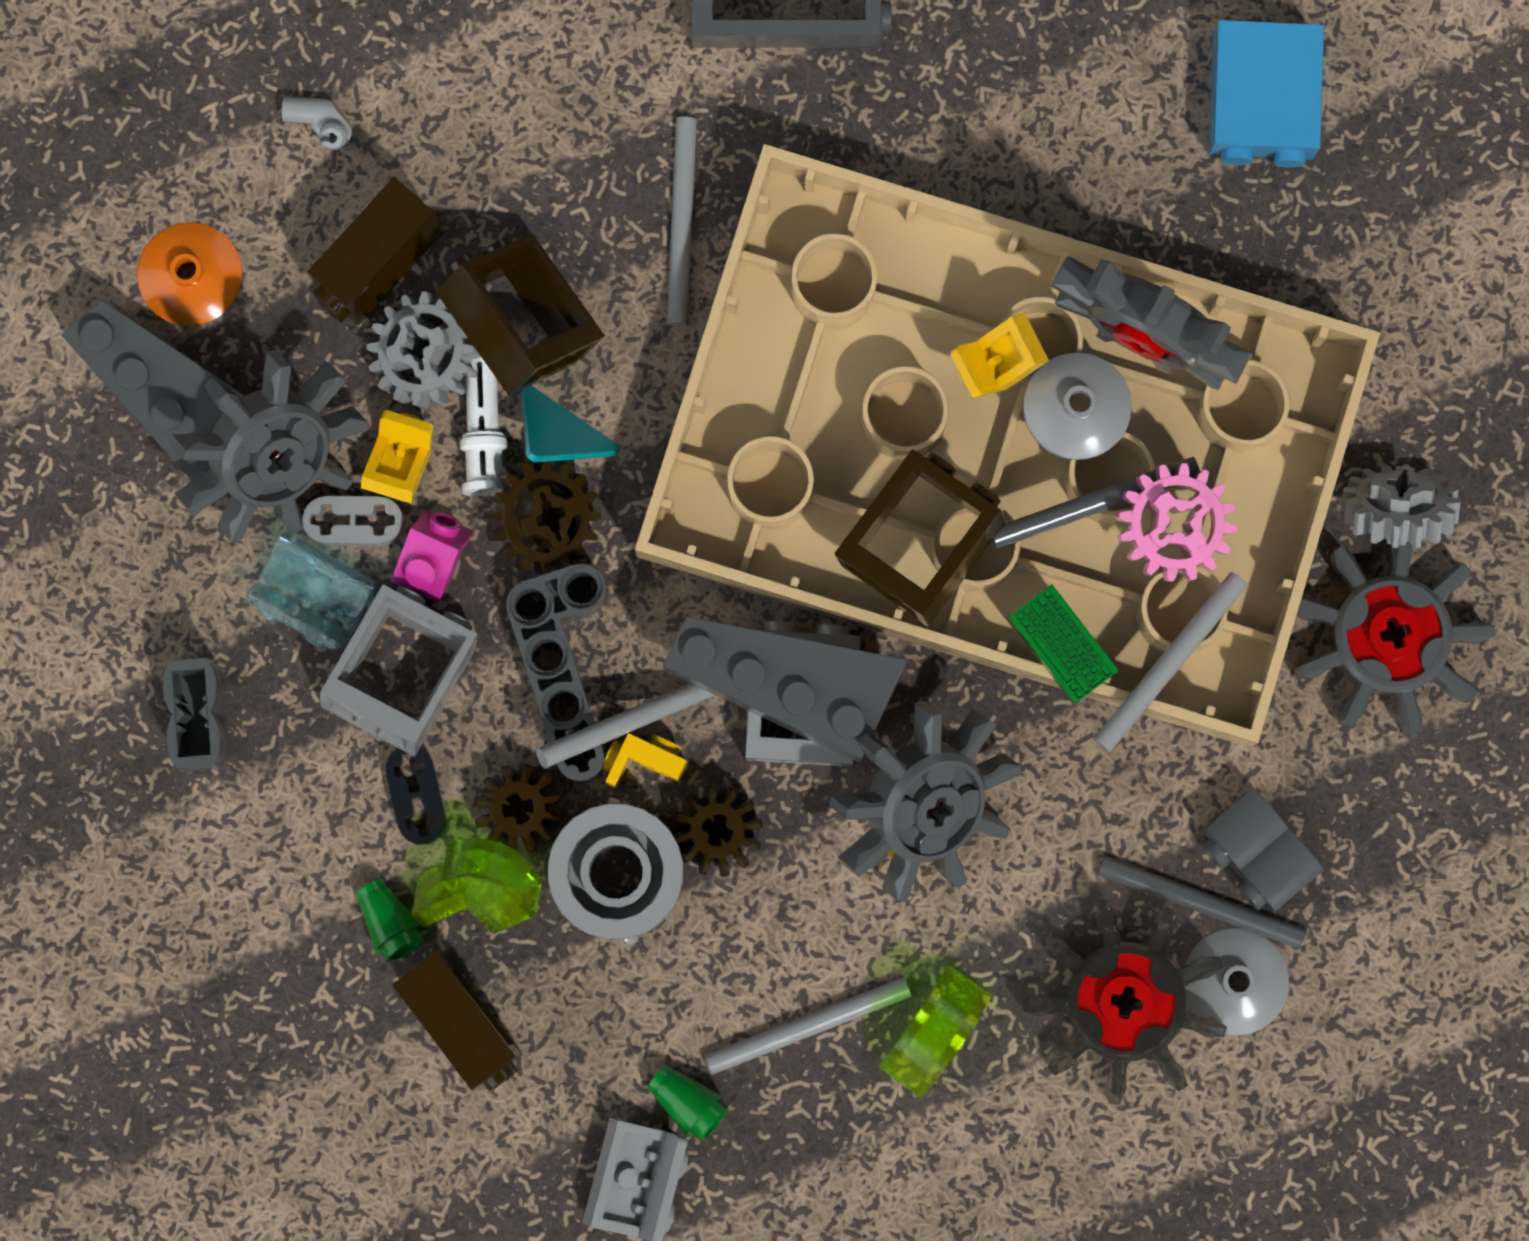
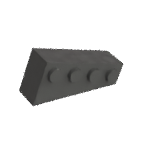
M100 300L62 333L61 336L191 481L195 480L211 469L209 462L183 460L170 445L172 434H212L215 425L224 414L212 402L204 385L212 377L227 385L239 400L245 396Z
M686 616L663 667L667 673L860 763L864 751L859 744V740L865 734L873 736L908 660Z

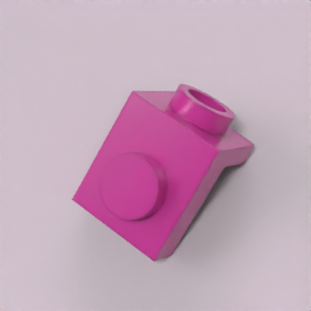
M426 510L410 528L391 582L439 603L447 591L461 552L469 543L473 531L462 526L460 521L450 514L444 512L433 513Z

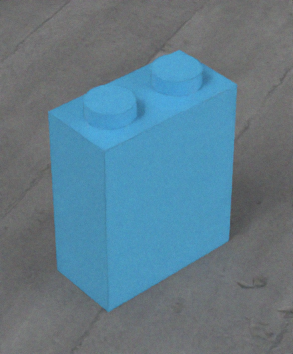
M1218 20L1212 34L1208 155L1221 156V162L1227 165H1248L1253 163V157L1274 158V165L1284 168L1302 167L1305 165L1306 160L1314 159L1320 150L1324 25Z

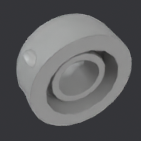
M609 797L608 804L590 808L574 817L558 835L552 846L548 861V883L552 898L560 912L575 927L587 934L608 940H625L628 947L637 942L638 936L656 928L670 915L679 900L684 882V863L680 848L670 830L654 815L641 808L622 804L619 799ZM613 846L626 847L634 851L639 857L643 868L642 880L638 888L629 896L620 899L608 898L600 894L594 887L591 879V866L596 856L604 849Z

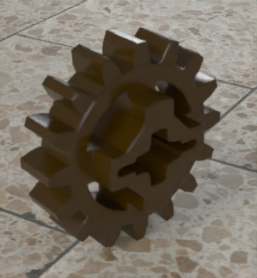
M550 461L535 462L534 469L529 462H518L515 464L517 477L510 473H501L498 478L505 487L502 492L489 491L487 495L490 500L497 503L496 511L484 513V519L496 521L497 526L495 530L487 535L488 540L504 542L498 555L502 559H511L517 555L515 568L528 571L534 563L535 572L539 574L550 573L551 564L557 570L570 566L568 555L584 559L587 554L581 546L582 541L596 540L598 537L594 531L588 529L589 521L601 519V513L589 511L588 506L589 503L598 497L597 492H583L581 490L587 479L586 475L575 473L568 477L570 471L569 463L557 462L552 467ZM542 480L556 484L566 494L562 496L552 494L549 485H544ZM518 497V503L512 515L513 506ZM542 507H547L549 515L542 519L543 525H538L536 517L543 513ZM571 521H572L571 529H570L569 533L567 534L568 528H569L570 523H571ZM529 536L534 538L537 547H542L543 552L530 549L519 538Z

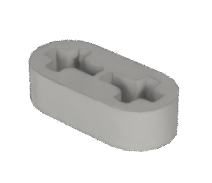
M381 496L318 497L307 505L302 517L303 528L308 536L318 544L326 546L390 545L398 540L405 526L404 514L399 506L391 499ZM324 507H331L335 516L350 517V525L332 526L331 534L323 535L320 526L313 525V518L322 516ZM384 507L387 516L395 518L394 525L385 527L384 535H376L375 529L372 526L358 525V517H374L376 508Z

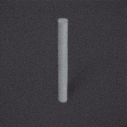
M686 116L676 118L667 305V325L688 326L697 119Z
M1230 572L1093 738L1101 748L1108 753L1114 749L1248 586L1242 578Z
M689 683L536 749L537 758L543 768H548L715 695Z
M901 977L708 1053L704 1057L711 1075H714L912 996L905 978Z

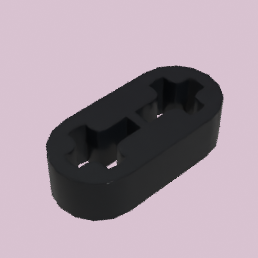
M397 748L387 760L386 777L398 828L401 835L407 841L419 846L430 845L437 842L444 835L447 827V815L434 761L431 755L423 748L419 749L415 757L412 756L414 761L424 762L425 771L417 774L420 791L411 793L407 778L397 777L396 768L404 765L403 757L409 754ZM422 798L426 813L436 814L437 823L429 826L430 834L425 837H421L418 829H409L408 820L416 816L413 800Z

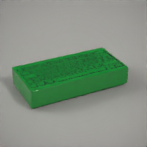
M1053 584L1007 618L1073 705L1119 671Z

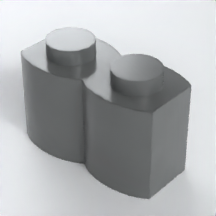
M207 657L168 661L163 674V694L167 707L172 713L167 727L166 743L173 765L185 772L224 769L230 753V738L226 724L221 718L226 701V684L220 667Z
M1254 787L1201 830V833L1207 838V841L1201 845L1205 853L1221 870L1230 865L1242 879V882L1237 886L1238 891L1257 911L1265 906L1270 913L1276 912L1324 871L1318 860L1287 827L1281 817Z

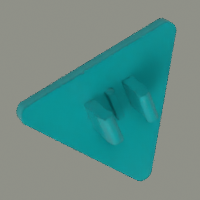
M532 385L521 390L526 456L529 460L533 462L554 461V463L562 460L617 456L620 446Z

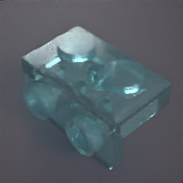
M285 532L278 538L259 582L248 590L245 601L256 607L259 614L273 622H283L303 633L304 638L312 645L337 651L353 636L378 582L294 535Z

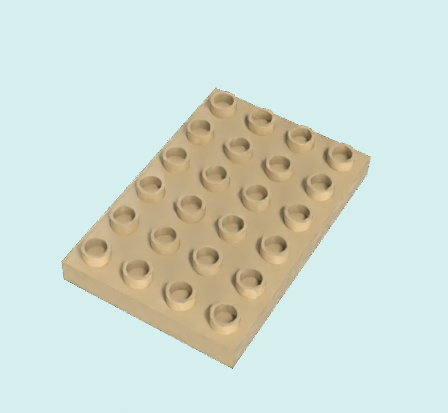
M764 144L635 547L636 556L640 559L1061 689L1007 619L1053 584L1119 670L1085 697L1120 707L1229 573L1233 572L1242 578L1248 586L1142 714L1239 745L1251 747L1258 744L1380 332ZM1070 256L1094 271L1101 259L1110 261L1122 274L1144 279L1160 287L1166 285L1175 290V295L1191 304L1206 318L1225 322L1231 327L1225 340L1252 352V356L1237 384L1224 379L1219 390L1212 389L1186 370L1170 368L1166 374L1157 370L1152 361L1131 352L1115 341L1104 342L1096 337L1099 330L1090 319L1059 308L1055 304L1060 291L1050 285L1065 257ZM1025 313L1048 360L1066 353H1088L1108 361L1120 372L1127 383L1132 401L1131 418L1128 427L1118 443L1102 455L1085 460H1070L1058 457L1037 443L1031 435L1024 418L1023 402L1025 391L1029 381L1038 369L1007 390L973 398L961 380L950 352L959 345L977 341L1011 316ZM1074 394L1070 397L1069 403L1073 410L1084 412L1089 408V400L1086 396ZM912 449L925 458L933 452L946 460L957 470L954 478L967 487L971 488L974 482L991 491L1001 501L998 508L1002 511L1005 523L1156 470L1158 466L1164 464L1167 466L1192 456L1195 457L1200 471L1204 469L1209 471L1206 483L1209 488L1224 484L1226 487L1223 494L1218 497L1220 503L1235 504L1236 508L1231 513L1224 515L1225 523L1237 526V532L1223 535L1221 539L1231 548L1230 552L1225 555L1214 552L1211 556L1217 567L1213 571H1207L1198 564L1196 565L1197 579L1189 581L1183 575L1182 569H1178L1177 576L1173 582L1164 581L1163 568L1161 567L1152 575L1147 576L1143 573L1147 562L1146 559L1142 557L1131 562L1127 559L1128 554L1135 547L1132 541L1118 542L1117 536L1129 529L1128 523L1116 519V513L1130 511L1132 505L1129 503L999 549L995 548L992 541L929 627L844 569L834 554ZM919 476L865 549L924 590L978 516ZM1179 486L1165 489L1175 499L1188 500L1196 494L1187 488ZM1147 503L1141 516L1143 534L1150 530L1152 513L1147 508ZM1194 508L1176 514L1168 511L1167 514L1171 521L1165 526L1166 530L1159 534L1158 538L1162 535L1178 531L1185 534L1186 532L1183 530L1182 524L1187 519L1186 516ZM1209 512L1203 516L1201 533L1206 539H1208L1211 530ZM1166 545L1157 551L1158 554L1170 559L1189 558L1186 553H1182L1178 546Z

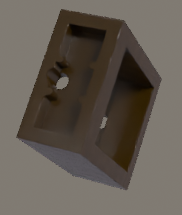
M393 177L307 271L316 285L311 293L319 300L318 303L338 322L342 323L349 317L359 326L443 235L434 211L399 180Z
M533 233L514 242L509 237H505L490 246L479 257H476L473 252L462 256L447 269L450 277L436 291L441 301L508 396L576 364L605 336ZM506 276L550 339L528 349L484 285Z
M912 449L834 554L844 569L929 627L1002 529L1005 520L1001 509L998 508L1001 501L991 491L974 482L971 488L967 487L954 478L957 470L946 460L933 452L925 458ZM919 476L978 516L924 590L865 549Z
M435 951L392 984L471 1091L483 1085L489 1092L495 1090L519 1071L513 1062L523 1054L446 952Z

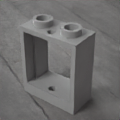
M383 584L320 691L321 708L415 757L477 648L478 634L471 631L473 626L461 616L448 611L441 615L425 607V600L417 593L404 587H398L395 591ZM388 617L455 651L416 720L349 685Z
M765 621L764 630H759L860 650V636L849 635L850 627L845 625L820 624L818 625L817 633L796 632V623ZM748 711L746 761L852 767V759L812 740L760 737L761 716Z

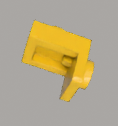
M1025 313L1011 316L977 341L959 345L950 352L959 371L960 378L973 398L1007 390L1049 361Z
M384 410L379 421L378 438L362 474L361 489L412 504L432 451L434 426L412 414H399Z
M628 733L623 744L614 740L606 755L602 770L609 773L606 784L617 789L630 760L676 782L680 781L688 763L687 760L678 756L682 747L654 734L648 743Z

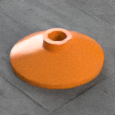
M181 223L164 229L150 240L139 260L137 280L142 298L156 315L173 324L194 326L216 319L232 305L241 286L242 266L234 245L220 231L200 223ZM186 262L194 263L196 266L195 274L189 279L179 278V267Z

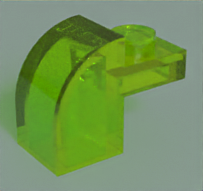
M480 838L456 840L448 843L443 865L431 867L419 875L411 915L426 927L468 909L492 934H495L536 916L542 876L518 852L502 843Z
M948 965L917 1012L900 1032L878 1067L923 1098L967 1040L992 995Z

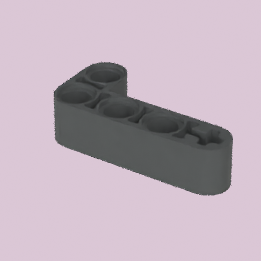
M584 563L574 564L522 581L513 587L506 601L507 612L550 743L558 740L557 733H570L580 729L585 724L588 727L596 724L563 625L598 612L606 602L607 586L600 571ZM587 577L597 583L598 590L596 596L588 603H575L568 596L569 586L577 578ZM534 593L543 596L546 599L547 606L540 618L526 620L519 616L518 605L524 596ZM550 643L559 646L563 651V659L556 669L543 671L535 666L534 656L539 647ZM561 694H571L579 700L580 708L578 714L574 719L567 722L556 721L550 712L552 701ZM603 744L588 750H595L596 754L595 758L588 761V771L580 772L576 765L568 766L567 760L557 763L561 773L569 780L580 784L590 783L597 779L604 771L602 769L606 756Z

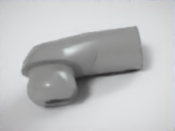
M283 97V122L310 124L320 138L322 146L329 150H338L348 144L352 134L350 123L335 102L325 98Z

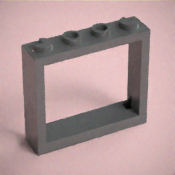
M692 0L691 6L692 48H880L881 32H891V1L865 0V20H713V0Z

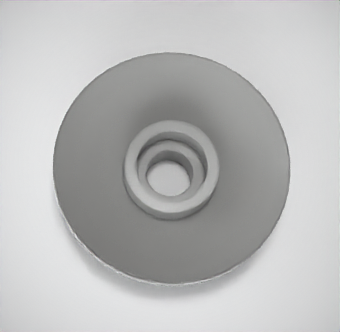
M1081 352L1062 354L1042 365L1029 381L1023 402L1026 425L1037 443L1048 452L1070 460L1091 459L1109 451L1124 435L1130 422L1132 411L1130 391L1120 372L1108 361L1098 356ZM1074 394L1086 396L1089 400V408L1084 412L1073 410L1069 403L1070 397Z
M1226 928L1207 935L1191 950L1183 968L1182 987L1190 1010L1205 1026L1222 1034L1246 1035L1266 1027L1280 1013L1288 995L1289 975L1281 953L1266 937L1243 928ZM1235 971H1241L1247 977V986L1241 992L1233 991L1228 983L1230 975Z

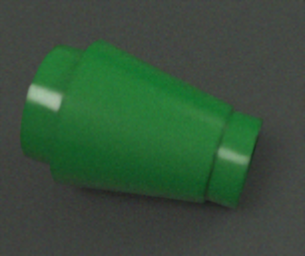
M384 879L372 881L356 892L355 896L359 901L376 954H382L386 962L397 961L411 954L424 943V939L420 934L423 926L390 887L386 885Z
M668 1064L654 1076L647 1087V1090L654 1095L655 1099L687 1137L694 1135L701 1142L713 1133L729 1110L720 1101L722 1098L721 1094L674 1070Z

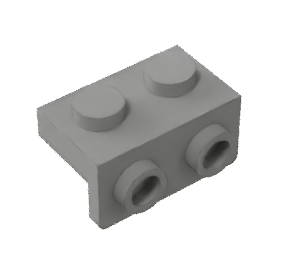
M610 1117L582 1223L592 1228L638 1237L645 1241H662L664 1232L669 1230L673 1222V1198L678 1179L684 1175L687 1168L688 1152L686 1147L688 1139L670 1131Z

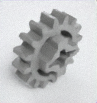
M422 292L418 304L415 299L408 295L401 296L402 310L397 311L386 306L384 312L389 319L387 324L373 323L371 327L380 335L379 342L367 344L366 350L378 355V360L368 366L369 371L379 376L384 375L377 386L385 392H394L393 399L400 403L408 405L412 400L414 406L427 409L431 397L435 403L441 406L448 405L447 392L449 390L460 395L466 392L463 384L460 382L464 375L476 378L478 373L469 366L471 359H477L481 356L475 347L471 346L470 340L441 299L437 301L436 296L429 292ZM428 318H440L448 327L445 329L440 326L435 328L428 321ZM423 354L424 358L420 359L419 355ZM406 372L409 374L414 372L415 377L419 378L422 384L409 383L401 373Z
M1383 464L1379 473L1366 468L1362 470V478L1351 476L1348 487L1343 489L1341 511L1344 512L1343 522L1345 524H1354L1353 533L1355 535L1370 533L1371 543L1374 544L1383 539H1387V544H1391L1392 548L1406 545L1408 541L1413 547L1421 548V540L1423 539L1437 544L1441 540V533L1452 535L1454 533V524H1458L1461 499H1458L1459 490L1457 487H1447L1448 478L1445 476L1431 478V470L1427 468L1418 473L1409 464L1396 466V470H1392L1390 466Z

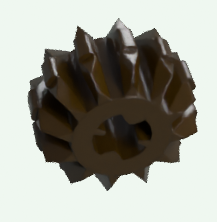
M509 765L503 766L501 770L506 783L504 786L500 787L491 777H486L483 781L484 785L495 793L493 799L484 796H476L474 799L475 805L491 809V814L475 819V824L478 828L488 827L493 824L497 825L486 839V842L491 846L499 843L505 833H507L508 838L505 845V852L507 854L514 855L516 853L519 837H523L528 853H536L538 848L533 834L538 832L543 839L551 843L555 840L556 836L552 831L543 826L545 821L563 823L565 820L564 814L548 811L547 808L549 805L558 804L563 801L564 796L560 791L552 792L545 796L541 794L553 781V778L547 773L542 775L533 786L530 785L534 775V768L531 765H524L520 781L515 780L514 772ZM516 795H519L524 802H533V813L526 812L531 818L523 824H520L514 817H506L505 813L506 806L513 807L508 801Z
M708 786L706 787V796L709 805L703 807L698 798L693 794L686 798L689 806L697 812L694 818L684 812L675 813V821L691 826V829L686 832H677L673 834V837L678 844L693 840L694 845L681 855L684 863L692 861L701 852L704 857L699 865L698 872L702 875H707L712 858L719 859V872L722 877H726L730 874L726 857L733 855L738 865L742 868H746L749 865L747 857L738 850L741 845L751 850H760V841L745 837L744 835L745 831L762 829L763 822L761 819L743 822L741 817L751 812L755 804L749 799L743 802L737 810L732 808L737 796L735 788L730 787L727 790L724 803L722 804L717 803L715 787ZM716 816L726 818V828L733 832V836L728 843L721 839L722 846L710 845L709 834L703 831L706 821L710 819L714 824V817Z

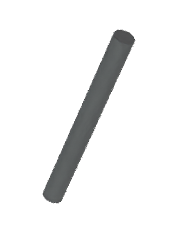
M1194 456L1166 466L1171 476H1175V471L1181 463L1188 464L1189 477L1194 478L1200 472ZM1156 470L1144 473L1153 482L1156 481ZM1138 476L1007 522L993 539V544L996 549L1125 504L1127 502L1122 497L1124 492L1133 491L1139 494L1142 491L1136 480Z
M1105 855L1097 873L1100 877L1300 949L1306 935V929Z

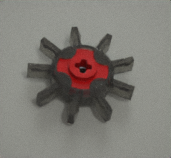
M1107 899L1096 901L1095 920L1102 935V945L1091 950L1085 956L1074 952L1063 939L1049 934H1045L1040 944L1049 957L1064 964L1072 972L1066 993L1061 995L1036 994L1023 999V1011L1025 1013L1037 1016L1052 1013L1068 1014L1071 1025L1076 1032L1070 1041L1055 1050L1047 1064V1068L1055 1076L1070 1069L1081 1054L1091 1049L1095 1053L1109 1059V1071L1105 1081V1090L1109 1104L1120 1105L1127 1089L1126 1069L1129 1061H1138L1148 1057L1156 1061L1164 1080L1177 1091H1180L1188 1086L1184 1070L1171 1056L1167 1047L1175 1038L1180 1028L1193 1030L1205 1037L1225 1036L1227 1026L1212 1015L1197 1014L1186 1009L1185 987L1197 980L1210 978L1223 968L1220 957L1218 955L1201 956L1188 965L1175 968L1162 954L1166 940L1175 929L1177 911L1166 906L1154 918L1151 931L1143 943L1121 940L1117 929V914ZM1125 986L1132 987V994L1140 1000L1139 1007H1130L1127 1015L1119 1014L1117 1004L1111 1002L1112 995H1121Z

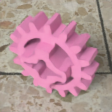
M1181 463L1175 471V476H1171L1164 464L1156 467V481L1153 482L1145 474L1136 478L1138 486L1142 490L1139 494L1133 491H1126L1122 495L1123 499L1132 506L1130 511L1116 513V519L1128 523L1129 529L1117 536L1118 542L1132 541L1135 548L1130 551L1127 559L1130 562L1142 557L1146 559L1147 562L1143 571L1145 575L1150 576L1161 567L1163 568L1164 581L1173 582L1177 576L1178 569H1182L1187 581L1197 579L1196 565L1200 564L1207 571H1213L1217 566L1211 555L1214 552L1223 555L1230 552L1231 548L1221 539L1223 535L1237 532V526L1225 523L1224 515L1236 509L1235 504L1220 503L1218 497L1223 494L1226 487L1224 484L1209 488L1206 485L1209 471L1201 470L1194 478L1189 477L1188 464ZM1179 486L1187 488L1196 494L1188 500L1175 499L1164 488ZM1147 503L1146 506L1152 513L1150 530L1143 534L1141 516ZM1194 508L1186 516L1187 519L1182 524V528L1186 532L1185 534L1178 531L1162 535L1158 538L1159 534L1166 530L1165 526L1171 521L1167 514L1168 511L1176 514ZM1209 512L1211 530L1208 539H1206L1201 530L1203 516ZM1166 545L1178 546L1182 553H1186L1189 558L1170 559L1158 554L1157 551Z

